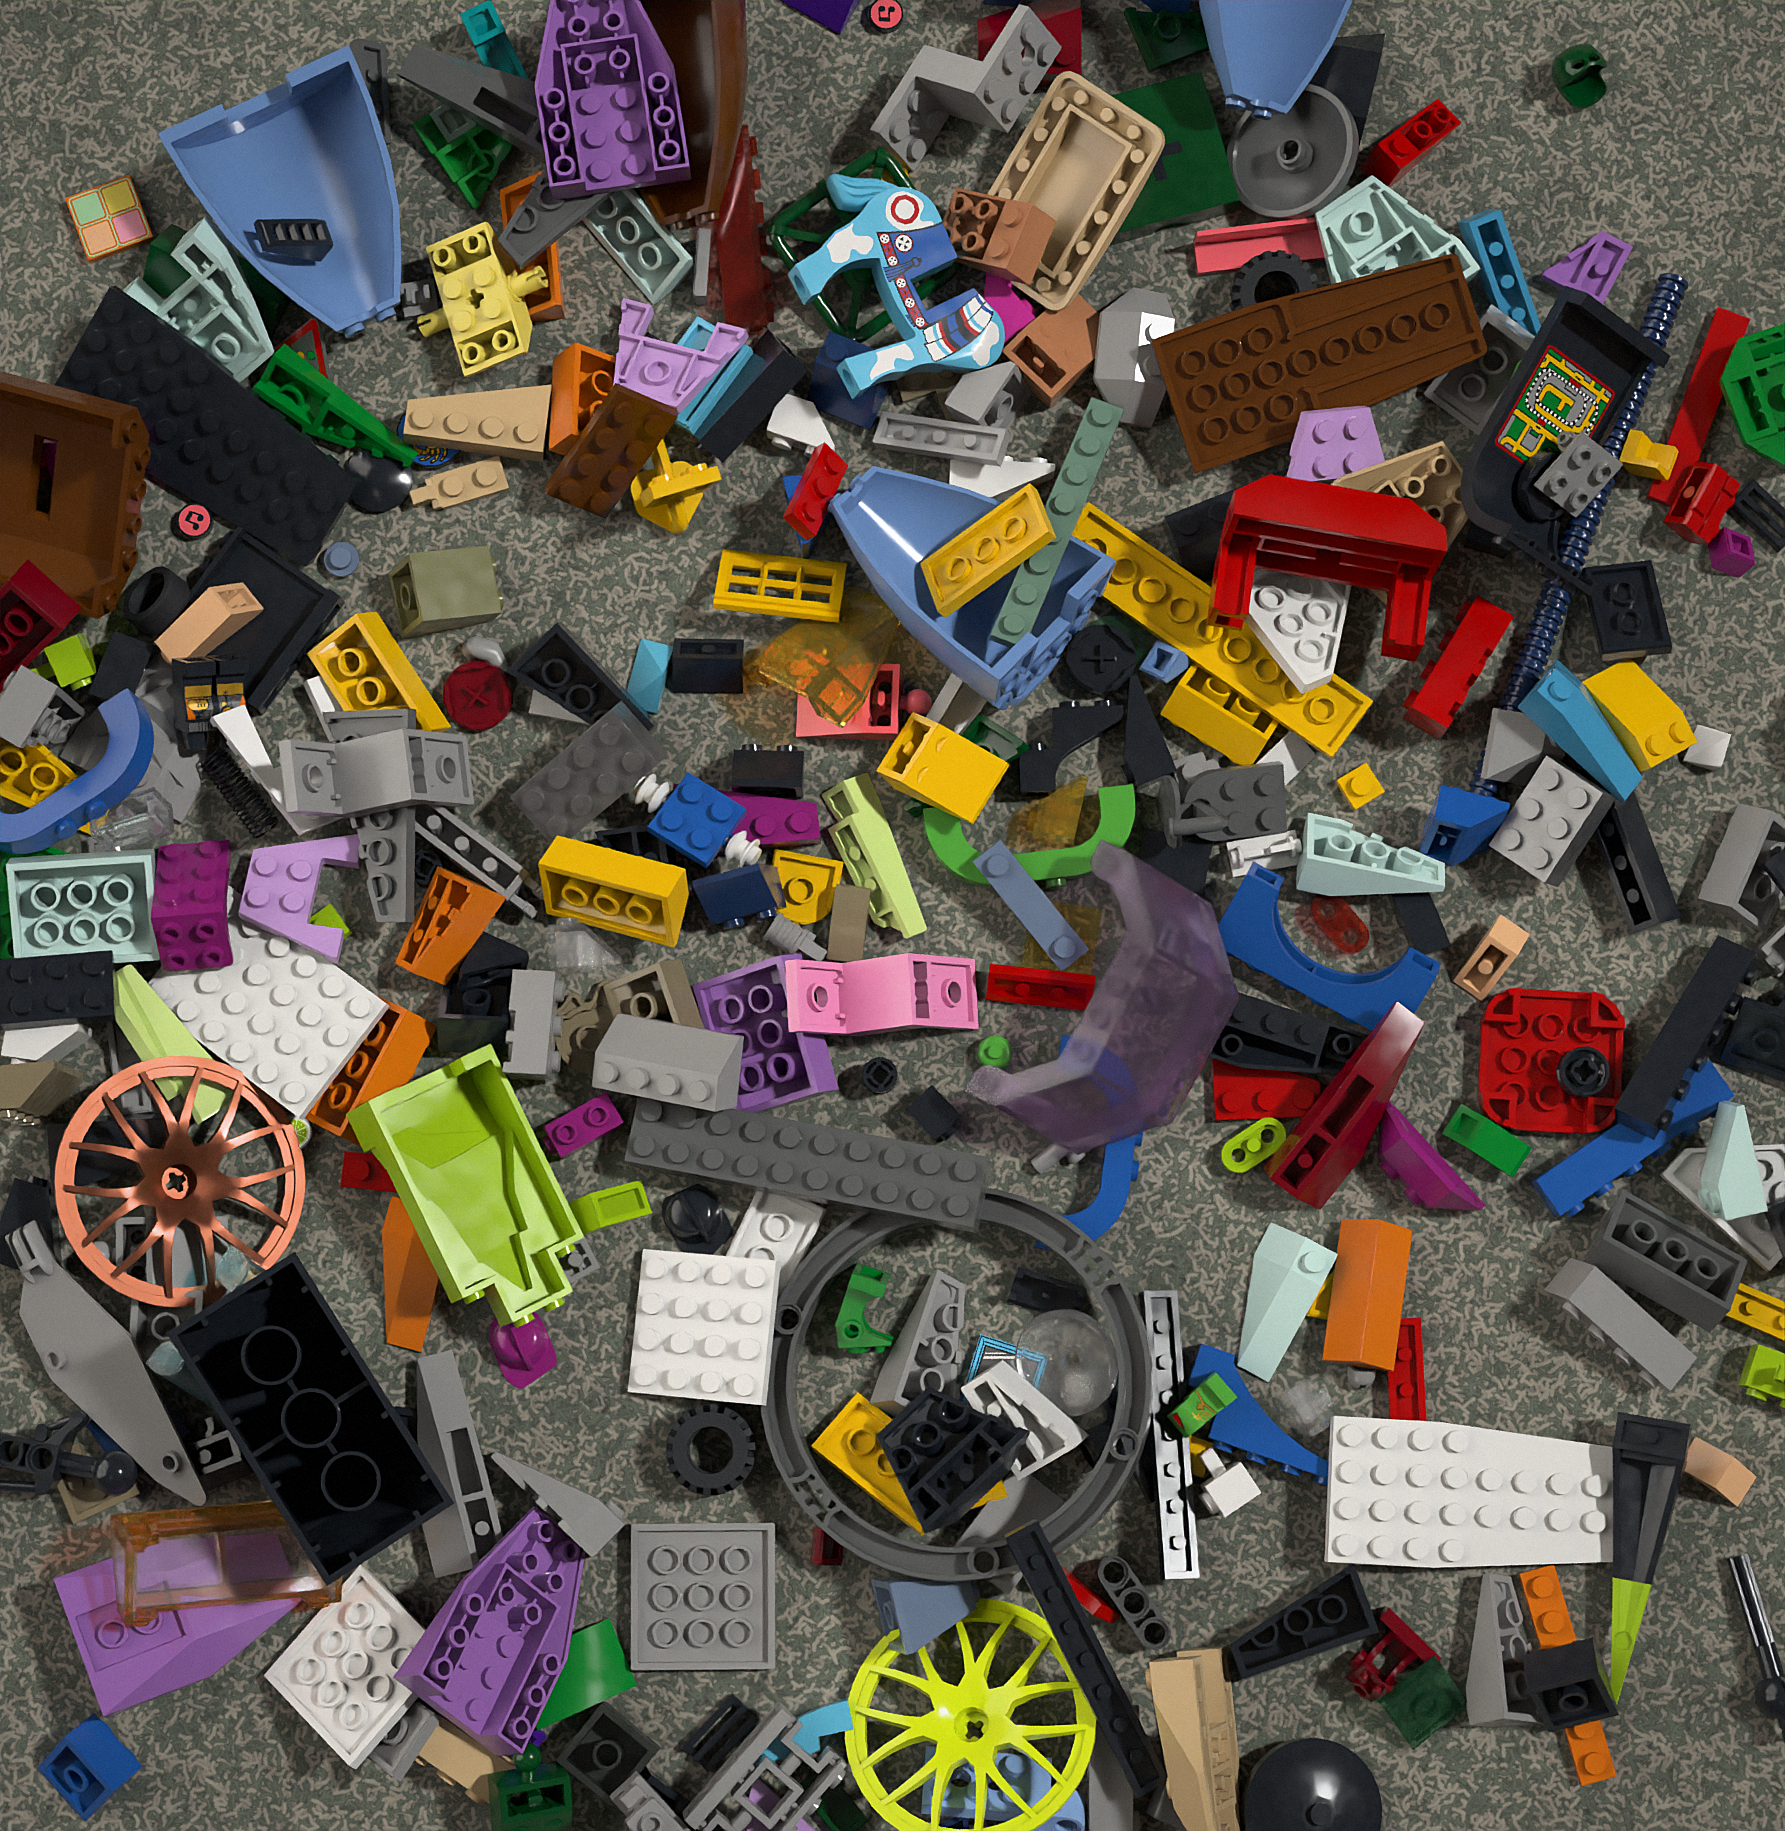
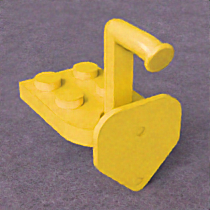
M662 439L651 455L655 468L638 473L630 485V492L636 511L641 517L673 534L679 535L687 529L688 523L702 499L703 492L713 487L722 478L718 466L707 468L706 463L692 466L684 461L671 463L664 440Z

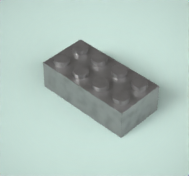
M621 700L521 786L510 798L550 844L557 835L571 839L658 765L668 753Z

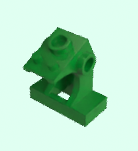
M857 1262L835 1324L839 1348H847L848 1353H864L869 1351V1347H875L876 1353H882L886 1349L885 1346H891L894 1336L872 1328L864 1315L865 1305L869 1301L877 1297H883L891 1275L890 1273ZM849 1325H856L859 1330H852L849 1328Z

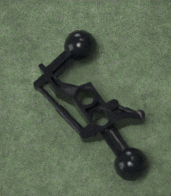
M73 1411L70 1416L58 1419L57 1422L52 1424H38L34 1437L0 1432V1468L4 1467L37 1475L36 1482L0 1480V1491L50 1495L54 1492L61 1479L66 1478V1474L92 1479L97 1489L108 1496H120L127 1493L134 1486L138 1478V1468L133 1458L120 1450L108 1451L99 1458L71 1453L77 1432L89 1422V1416L84 1411ZM60 1429L52 1436L53 1430ZM14 1442L19 1448V1454L15 1460L9 1454L10 1446ZM47 1449L52 1454V1463L48 1468L43 1463V1454Z

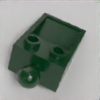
M528 1742L523 1754H514L512 1756L516 1769L487 1774L492 1831H571L572 1796L570 1775L557 1761L541 1763L542 1754L535 1744Z

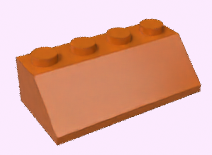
M379 996L377 997L390 1007L305 1117L307 1120L359 1147L361 1145L346 1113L373 1098L408 1084L437 1029V1025Z

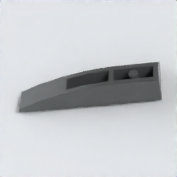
M416 44L413 45L397 76L546 164L534 81Z

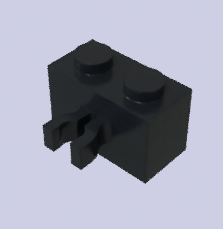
M213 1417L205 1419L208 1426L205 1439L199 1435L198 1428L195 1425L187 1426V1429L190 1431L189 1437L195 1443L187 1445L185 1448L206 1492L255 1473L229 1431L226 1430L219 1433L217 1421Z

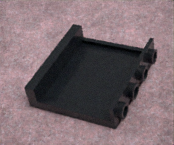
M238 526L234 532L229 531L224 536L219 545L221 550L214 560L208 559L200 569V579L193 588L189 587V601L184 612L209 587L242 582L261 604L264 610L206 656L236 654L249 659V673H245L244 695L246 704L263 715L345 602L337 593L331 589L327 590L251 537L242 527ZM164 632L158 634L156 639H158Z

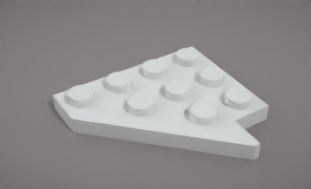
M1785 1144L1753 1145L1766 1205L1769 1206L1785 1200ZM1708 1147L1683 1149L1660 1176L1765 1271H1770L1782 1258V1254L1764 1212L1727 1221L1709 1215L1707 1210L1702 1209L1698 1196V1190L1702 1189L1700 1179Z

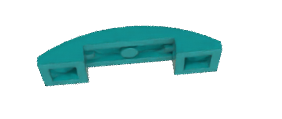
M487 0L459 14L483 66L528 79L491 0Z

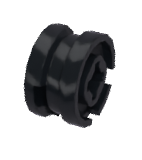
M1588 1046L1577 1047L1565 1053L1558 1061L1555 1069L1556 1080L1560 1088L1566 1094L1576 1098L1589 1097L1601 1091L1607 1084L1610 1076L1609 1064L1605 1056L1597 1049Z

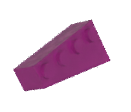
M673 784V791L679 784ZM717 790L747 809V815L732 833L733 835L745 830L747 832L746 840L753 842L759 839V848L762 850L821 844L817 803ZM723 846L717 855L725 854L726 848ZM679 852L681 859L689 858L686 855Z

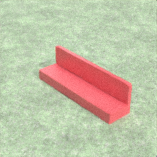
M1315 217L1197 231L1193 240L1197 276L1237 272L1251 258L1270 250L1271 252L1283 250L1290 255L1294 253L1300 256L1299 260L1303 263L1305 261L1307 263L1326 261Z

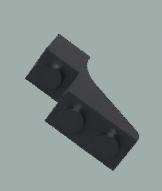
M1114 700L1094 701V706H1080L1078 701H1064L1059 703V707H1053L1051 713L1053 749H1047L1046 744H1029L1030 748L1028 751L1018 757L1020 797L1055 796L1056 774L1062 761L1074 751L1118 726L1123 717V705H1115Z

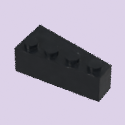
M557 622L506 670V672L525 682L537 692L545 695L568 712L590 724V726L596 723L621 700L649 732L658 725L562 622Z
M1352 1563L1228 1646L1239 1682L1379 1633L1355 1564Z

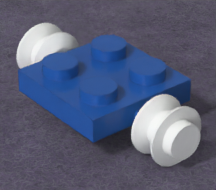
M689 772L671 795H669V783L656 784V775L654 773L648 778L642 777L635 785L633 794L636 795L635 804L638 805L645 801L648 803L649 813L659 810L647 826L648 832L707 869L723 846L726 848L725 860L729 862L733 858L738 859L739 868L753 865L758 861L762 853V849L759 848L760 840L747 841V832L745 830L735 835L732 834L747 815V809Z

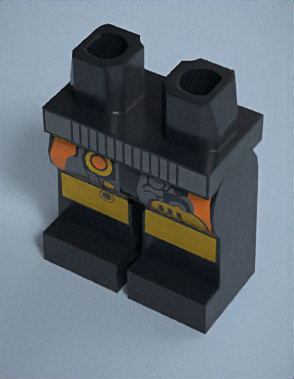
M236 654L172 658L173 699L176 716L174 717V728L182 730L184 748L188 750L207 749V731H215V746L230 748L226 743L227 739L217 727H213L210 719L215 715L241 705L246 707L244 691L245 673H249L248 658Z

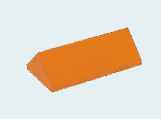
M542 171L500 190L503 230L518 206L524 202L532 189V184L537 176L541 175ZM557 240L522 270L514 262L517 276L534 269L536 266L542 267L547 276L542 278V281L547 279L548 287L541 288L524 296L531 322L565 318Z
M1341 1219L1337 1246L1338 1256L1335 1261L1322 1361L1390 1372L1394 1371L1412 1230L1380 1219Z

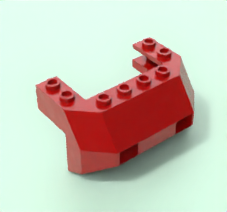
M1273 474L1267 475L1234 491L1227 509L1215 560L1206 625L1238 631L1242 630L1243 620H1246L1249 613L1255 568L1388 592L1380 656L1415 662L1424 646L1431 581L1447 552L1446 528L1408 498Z

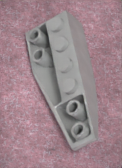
M448 1350L417 1359V1445L454 1501L453 1505L422 1524L435 1578L472 1569L503 1538L453 1351Z

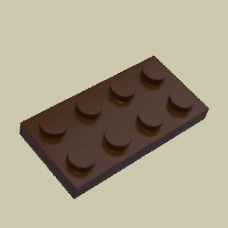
M615 383L546 483V495L606 519L678 418L676 408Z

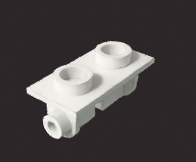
M1295 830L1226 843L1233 877L1246 875L1253 861L1269 870L1296 866L1299 853L1302 852L1301 841L1297 838Z

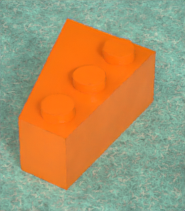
M437 866L395 964L414 974L446 985L507 897L473 880Z

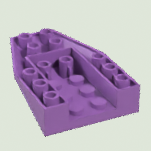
M550 0L535 80V93L553 200L691 180L674 65L639 0Z
M537 1506L532 1507L460 1581L393 1678L496 1756L523 1754L568 1659L586 1552L555 1520Z
M276 1533L160 1540L53 1578L103 1717L106 1718L113 1717L212 1677L302 1601Z

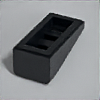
M257 219L253 223L262 251L321 262L333 247V241L325 220ZM273 234H276L278 240L274 239Z

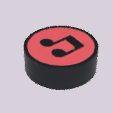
M875 0L869 10L871 26L876 31L884 34L892 33L899 29L903 22V8L897 0Z
M192 503L180 510L177 517V525L187 538L199 540L210 534L213 529L214 520L212 514L205 506Z

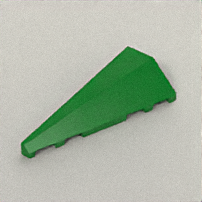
M286 344L273 354L261 379L253 387V390L260 395L259 399L272 410L277 409L287 417L285 419L286 422L302 427V432L349 448L354 446L372 451V456L378 458L387 456L402 461L405 467H409L418 455V452Z

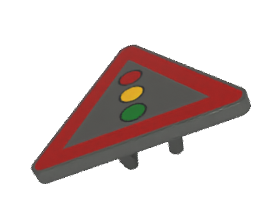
M313 317L274 348V353L286 344L332 382L321 321Z

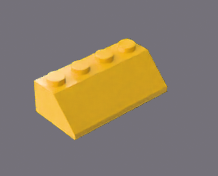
M377 612L356 613L307 653L344 711L416 709V730L444 733L451 727Z
M556 836L538 863L546 914L672 948L676 946L689 895L686 869L579 840Z

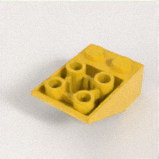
M912 712L876 771L895 790L974 824L1008 769L1009 764L940 723Z

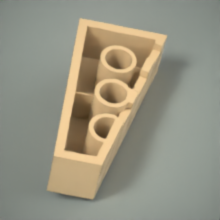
M552 384L409 399L403 432L404 442L413 445L457 449L471 453L543 461Z

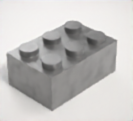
M1546 756L1489 846L1542 882L1559 887L1616 798L1563 762Z

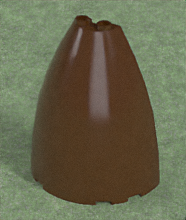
M639 0L674 65L676 82L681 89L678 95L691 180L637 188L660 226L675 224L676 230H685L696 227L695 220L698 219L700 223L720 219L719 209L733 167L744 116L748 77L746 0Z

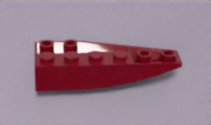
M1397 1000L1394 1002L1264 1166L1269 1179L1298 1200L1321 1210L1364 1156L1425 1024L1421 1018Z

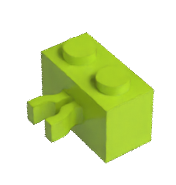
M81 633L46 647L44 651L49 662L31 670L45 679L56 675L61 688L70 685L73 691L93 683L94 674L97 673L99 665L85 634Z
M1760 1344L1751 1345L1738 1383L1739 1386L1747 1388V1396L1765 1402L1768 1396L1781 1401L1779 1407L1785 1409V1353Z

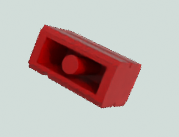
M1695 461L1663 523L1673 531H1676V534L1690 543L1708 545L1717 536L1719 524L1726 511L1733 506L1735 494L1740 483L1732 476L1727 475L1728 473L1715 463Z

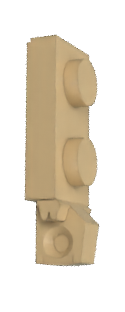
M495 456L433 475V477L425 479L426 486L410 491V496L415 509L432 504L434 510L443 509L444 511L507 492L510 489L500 457Z

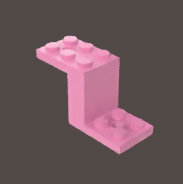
M906 953L846 963L799 959L785 961L789 1032L865 1036L917 1028L979 1029L975 959ZM814 992L817 995V1004L814 999Z

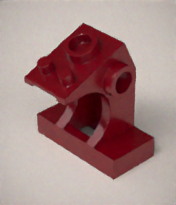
M1386 1606L1375 1617L1388 1630L1367 1652L1362 1648L1351 1658L1348 1665L1352 1669L1345 1676L1352 1683L1353 1690L1360 1697L1368 1699L1370 1702L1380 1697L1384 1700L1388 1699L1400 1685L1395 1679L1416 1658L1420 1659L1430 1669H1433L1442 1659ZM1384 1647L1388 1648L1399 1659L1386 1675L1372 1664V1661Z

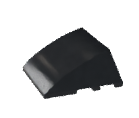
M1385 33L1336 37L1309 84L1319 86L1331 92L1349 109L1356 123L1359 145L1382 56Z
M927 1387L883 1428L876 1437L924 1533H928L956 1523L1008 1474L1030 1432L1021 1427H1013L1000 1421L999 1417L992 1414L986 1415L970 1408L965 1402Z

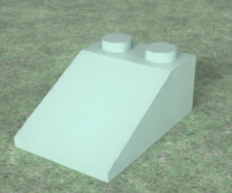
M1730 1101L1719 1102L1700 1179L1702 1189L1698 1190L1702 1209L1707 1210L1709 1215L1725 1221L1768 1211L1745 1106Z

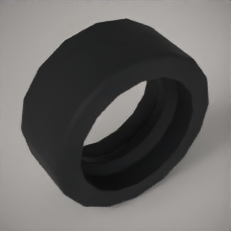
M165 566L155 567L147 571L135 582L127 594L123 607L125 619L149 636L158 635L166 631L185 610L190 595L188 583Z

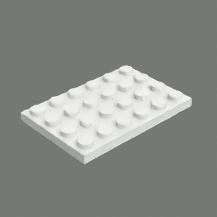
M228 885L227 919L234 956L233 964L226 967L171 972L165 971L161 966L148 984L196 1040L233 1068L243 1072L242 1075L303 1120L390 1006L332 962L326 960L321 954L308 948L305 950L298 943L286 937H278L241 919L238 912L242 895Z

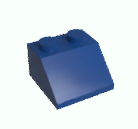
M95 1713L67 1734L38 1766V1770L85 1822L142 1768L133 1752L123 1746L112 1733L110 1727L101 1721Z

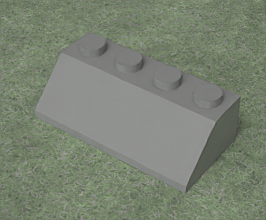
M618 1013L595 1051L592 1087L714 1112L737 1107L744 1036Z

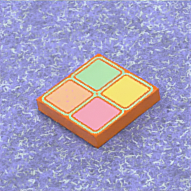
M130 174L65 198L90 264L155 240Z

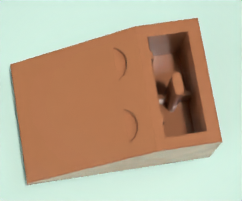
M956 188L942 222L958 256L954 260L955 262L1005 280L1030 285L1056 220L1030 203Z
M1077 294L1066 309L1062 311L1047 309L1029 323L1002 350L1000 362L1011 361L1015 363L1030 391L1050 409L1094 365L1100 314Z

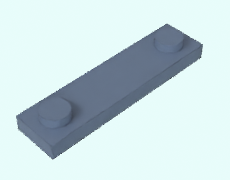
M1000 839L973 860L976 867L1061 972L1089 950Z

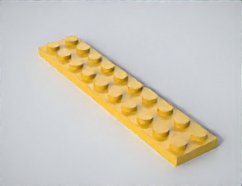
M1088 502L1085 505L1072 536L1117 561L1101 598L1167 645L1183 651L1193 663L1332 760L1371 707L1373 700L1334 673L1329 683L1301 694L1245 620H1243L1241 631L1206 625L1211 595L1210 586Z

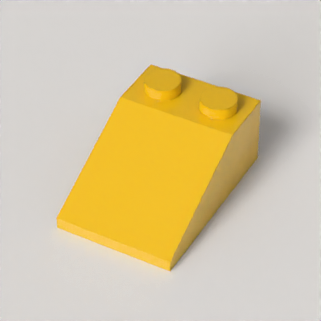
M1626 658L1582 681L1639 772L1650 769L1697 743L1683 711L1631 658Z

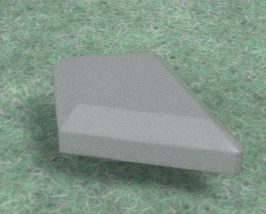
M585 1237L573 1243L576 1250L558 1258L570 1284L601 1268Z

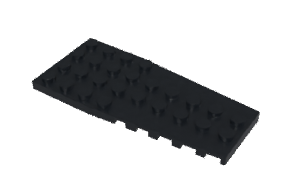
M117 286L109 287L55 386L137 407L149 433L148 447L151 450V455L145 467L147 473L234 525L242 527L246 532L301 565L308 566L312 564L359 487L361 479L359 477H352L338 465L340 462L335 457L322 452L312 443L313 439L305 432H298L285 421L287 417L277 409L272 410L259 399L260 395L249 386L244 387L233 377V372L199 344Z

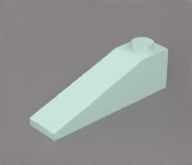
M1313 813L1307 814L1301 842L1302 852L1299 853L1297 863L1296 889L1327 896L1444 891L1445 863L1408 847H1402L1398 850L1382 842L1384 837L1372 833L1370 837L1351 830L1353 824L1342 819Z
M1270 1223L1254 1253L1237 1366L1267 1382L1270 1381L1321 1289L1338 1254L1302 1235Z

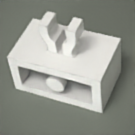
M1209 1448L1199 1455V1458L1212 1475L1211 1478L1199 1485L1203 1490L1199 1498L1210 1514L1218 1513L1220 1516L1226 1517L1261 1493L1241 1462L1234 1461L1227 1467H1224L1213 1448Z

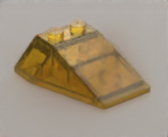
M852 584L844 589L839 623L810 619L799 620L763 645L743 667V676L766 688L773 681L782 684L808 698L818 716L843 728L865 703L901 622L882 598Z

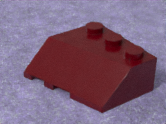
M1036 0L1024 4V6L1030 7L1062 47L1037 87H1050L1054 79L1066 71L1082 76L1081 0ZM1017 7L977 19V60L983 62ZM1025 47L1021 52L1022 59L1025 54Z

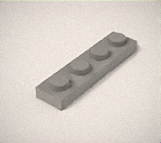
M883 411L872 443L879 449L1001 467L1011 434L1007 429Z

